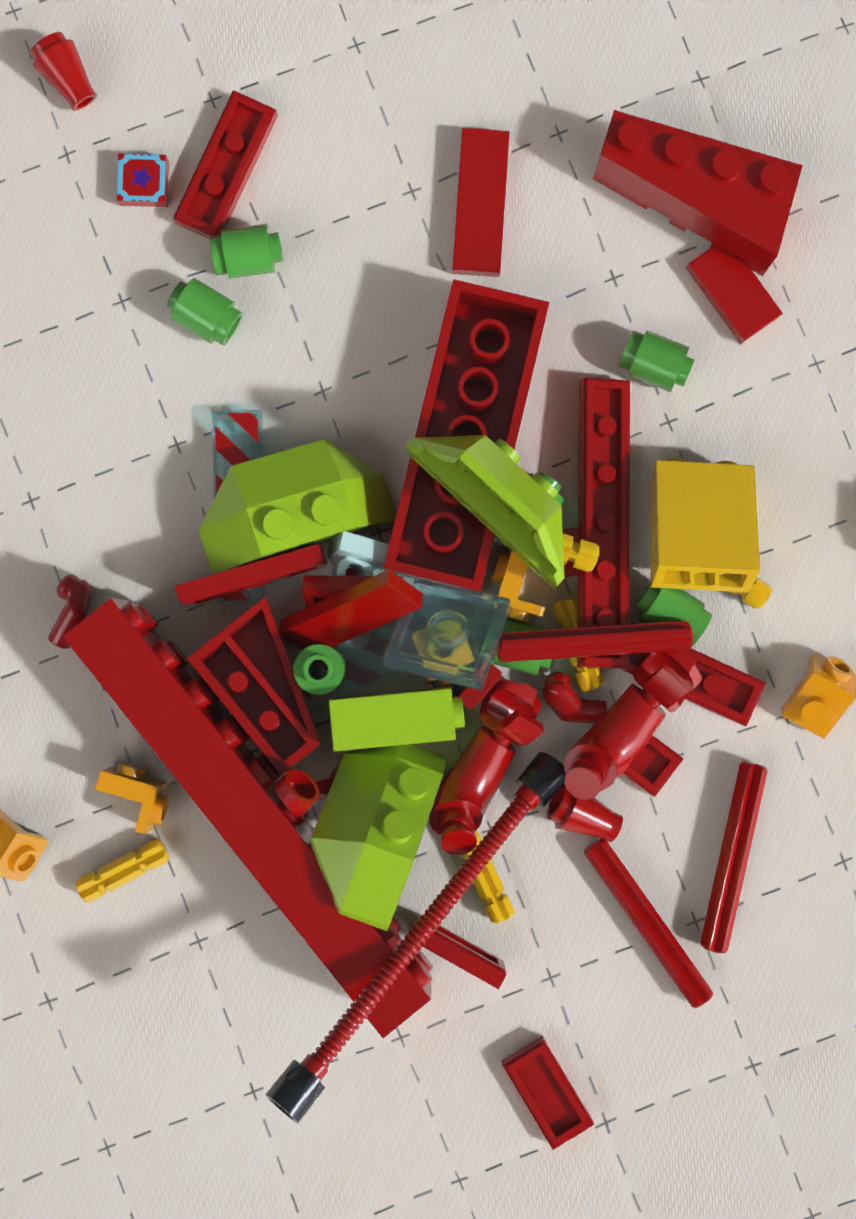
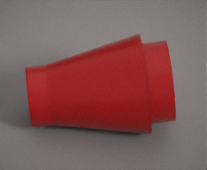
M55 32L42 38L31 48L30 54L35 60L33 67L68 102L73 111L88 106L96 99L97 94L90 84L73 40H67L62 32Z
M565 784L551 798L547 809V819L555 822L556 829L598 837L609 842L616 839L623 823L622 815L613 812L595 797L589 800L575 798L568 792Z

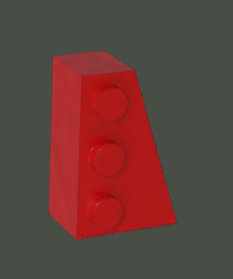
M266 596L187 658L192 667L280 776L321 744L301 689L295 680L293 669Z

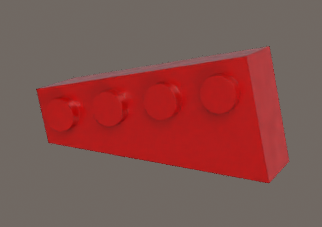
M614 110L593 179L644 209L650 207L668 217L670 224L684 232L686 229L691 230L712 243L710 247L716 245L748 263L752 271L763 276L778 256L803 165Z

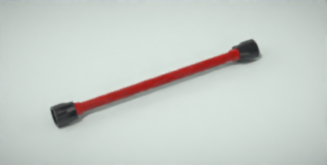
M545 752L537 753L516 780L519 784V789L513 795L514 799L510 803V807L506 808V811L502 813V816L498 818V821L491 827V830L487 832V835L476 846V850L472 851V854L468 856V859L464 861V864L460 866V869L456 871V874L444 886L445 889L440 891L441 894L437 895V899L433 900V904L429 905V909L425 910V914H422L421 919L417 920V924L413 925V929L409 930V935H405V940H401V945H397L396 950H393L392 955L384 962V966H381L380 971L375 973L376 976H373L371 981L367 983L368 987H364L363 992L359 993V998L354 999L355 1003H351L350 1008L346 1009V1014H343L341 1016L342 1019L337 1021L338 1025H334L333 1030L328 1032L329 1036L324 1037L325 1042L321 1041V1047H316L315 1049L316 1053L307 1054L301 1063L293 1060L267 1091L265 1096L291 1120L299 1123L308 1112L315 1100L325 1089L321 1080L328 1073V1062L332 1063V1057L338 1056L337 1052H341V1046H345L346 1041L351 1039L350 1035H354L355 1030L359 1029L358 1024H363V1019H367L368 1014L372 1012V1008H375L376 1003L381 1001L380 997H384V992H388L389 987L393 986L397 976H400L401 971L406 969L405 966H408L410 961L414 959L413 955H417V950L422 949V945H425L426 940H429L430 935L434 933V930L438 928V925L442 923V920L446 918V915L450 913V910L454 908V905L466 893V890L473 884V880L477 879V875L481 873V870L485 868V865L497 853V850L508 839V836L512 834V831L523 820L527 812L533 811L537 805L545 807L564 784L566 776L564 765L556 758Z

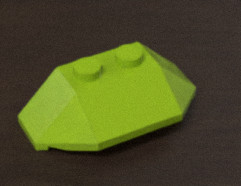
M486 435L412 438L405 445L406 453L546 583L552 588L561 583L564 579L562 507L554 499L558 495V491L540 474L535 473L531 478L520 468L517 463L521 460V457L510 445L500 438L493 443Z
M322 439L231 466L199 528V534L213 575L316 544L328 543L344 531L357 534L394 523L396 511L384 474L328 440Z
M413 744L367 748L343 755L310 840L324 879L333 894V901L339 914L388 931L444 774L447 757Z

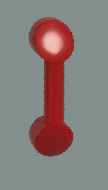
M340 763L332 771L329 778L316 782L304 771L291 769L275 785L276 793L283 804L294 815L302 817L314 803L327 799Z

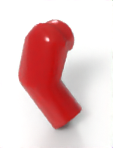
M74 574L64 576L57 586V595L62 599H66L67 602L48 636V640L53 645L62 649L71 647L63 636L86 618L92 593L86 579L79 580Z
M555 671L546 676L545 686L542 689L543 698L560 720L595 724L607 712L606 701L580 699L570 686L571 679L566 673Z

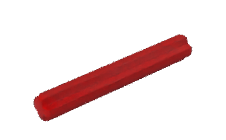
M676 621L504 632L497 635L496 652L499 661L514 662L689 650L692 647L693 631L689 622Z
M742 762L739 765L700 940L701 946L710 952L724 954L729 948L768 773L767 768L763 765L751 762Z
M600 838L588 845L584 850L585 856L691 1007L698 1008L707 1003L713 997V991L608 841Z

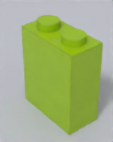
M450 686L335 697L329 700L334 751L456 740L455 728L465 727L462 697L452 696Z

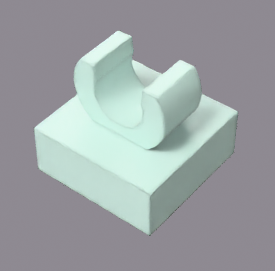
M342 532L330 541L326 559L338 562L332 570V576H345L347 567L355 568L359 576H373V571L385 563L389 544L350 532Z

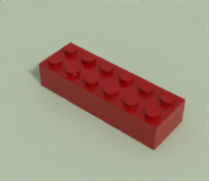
M453 279L415 438L486 435L493 443L500 438L515 450L550 302ZM410 457L384 563V571L390 569L396 575L479 594L494 534Z

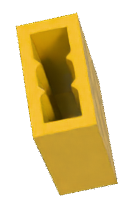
M673 458L666 461L656 460L649 482L651 588L750 592L760 572L755 465H739L733 461H719L716 463L689 462L682 458Z

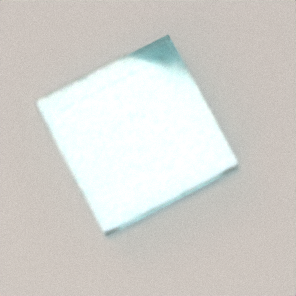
M415 578L412 586L423 593L422 608L398 619L383 657L385 667L482 690L511 609L510 599Z

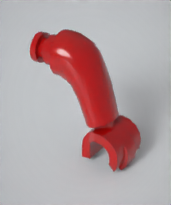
M687 650L648 653L632 674L635 682L642 689L633 683L630 684L597 723L571 746L564 758L563 767L566 773L565 786L572 796L581 800H589L596 797L600 791L610 787L638 757L666 717V713L660 705L669 712H675L682 705L686 697L702 681L703 678L695 665L697 659Z
M501 679L486 694L479 714V718L485 726H480L439 786L429 815V823L432 830L441 835L440 845L442 850L448 854L460 856L471 852L476 847L477 837L475 831L482 824L483 815L517 752L511 742L519 747L526 746L544 732L543 724L535 720L542 707V703L537 698L538 691L525 682L516 683L509 679Z

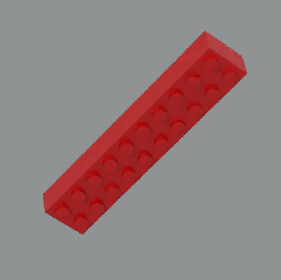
M110 598L67 632L63 638L354 1002L355 998H359V993L363 992V988L368 987L367 983L371 981V978L376 976L375 973L380 971L381 966H384V962L392 955L393 950H396L397 945H401L402 939L398 934L402 930L400 924L393 916L388 931L338 913L333 901V894L324 879L310 844L314 829L306 820L310 816V812L307 810L302 817H298L283 804L275 789L277 784L275 780L280 777L279 773L263 754L257 758L245 744L250 739L234 717L231 716L228 719L223 717L215 707L219 699L202 678L196 681L184 668L189 661L181 649L171 640L168 643L164 642L156 633L154 628L159 623L147 607L141 602L135 605L132 601ZM417 950L418 954L413 955L414 959L410 961L408 966H405L406 969L401 971L400 976H397L393 986L389 987L388 992H384L385 996L380 997L381 1001L376 1003V1007L372 1008V1012L368 1014V1021L382 1038H385L431 1000V981L433 978L429 971L433 967L421 950Z

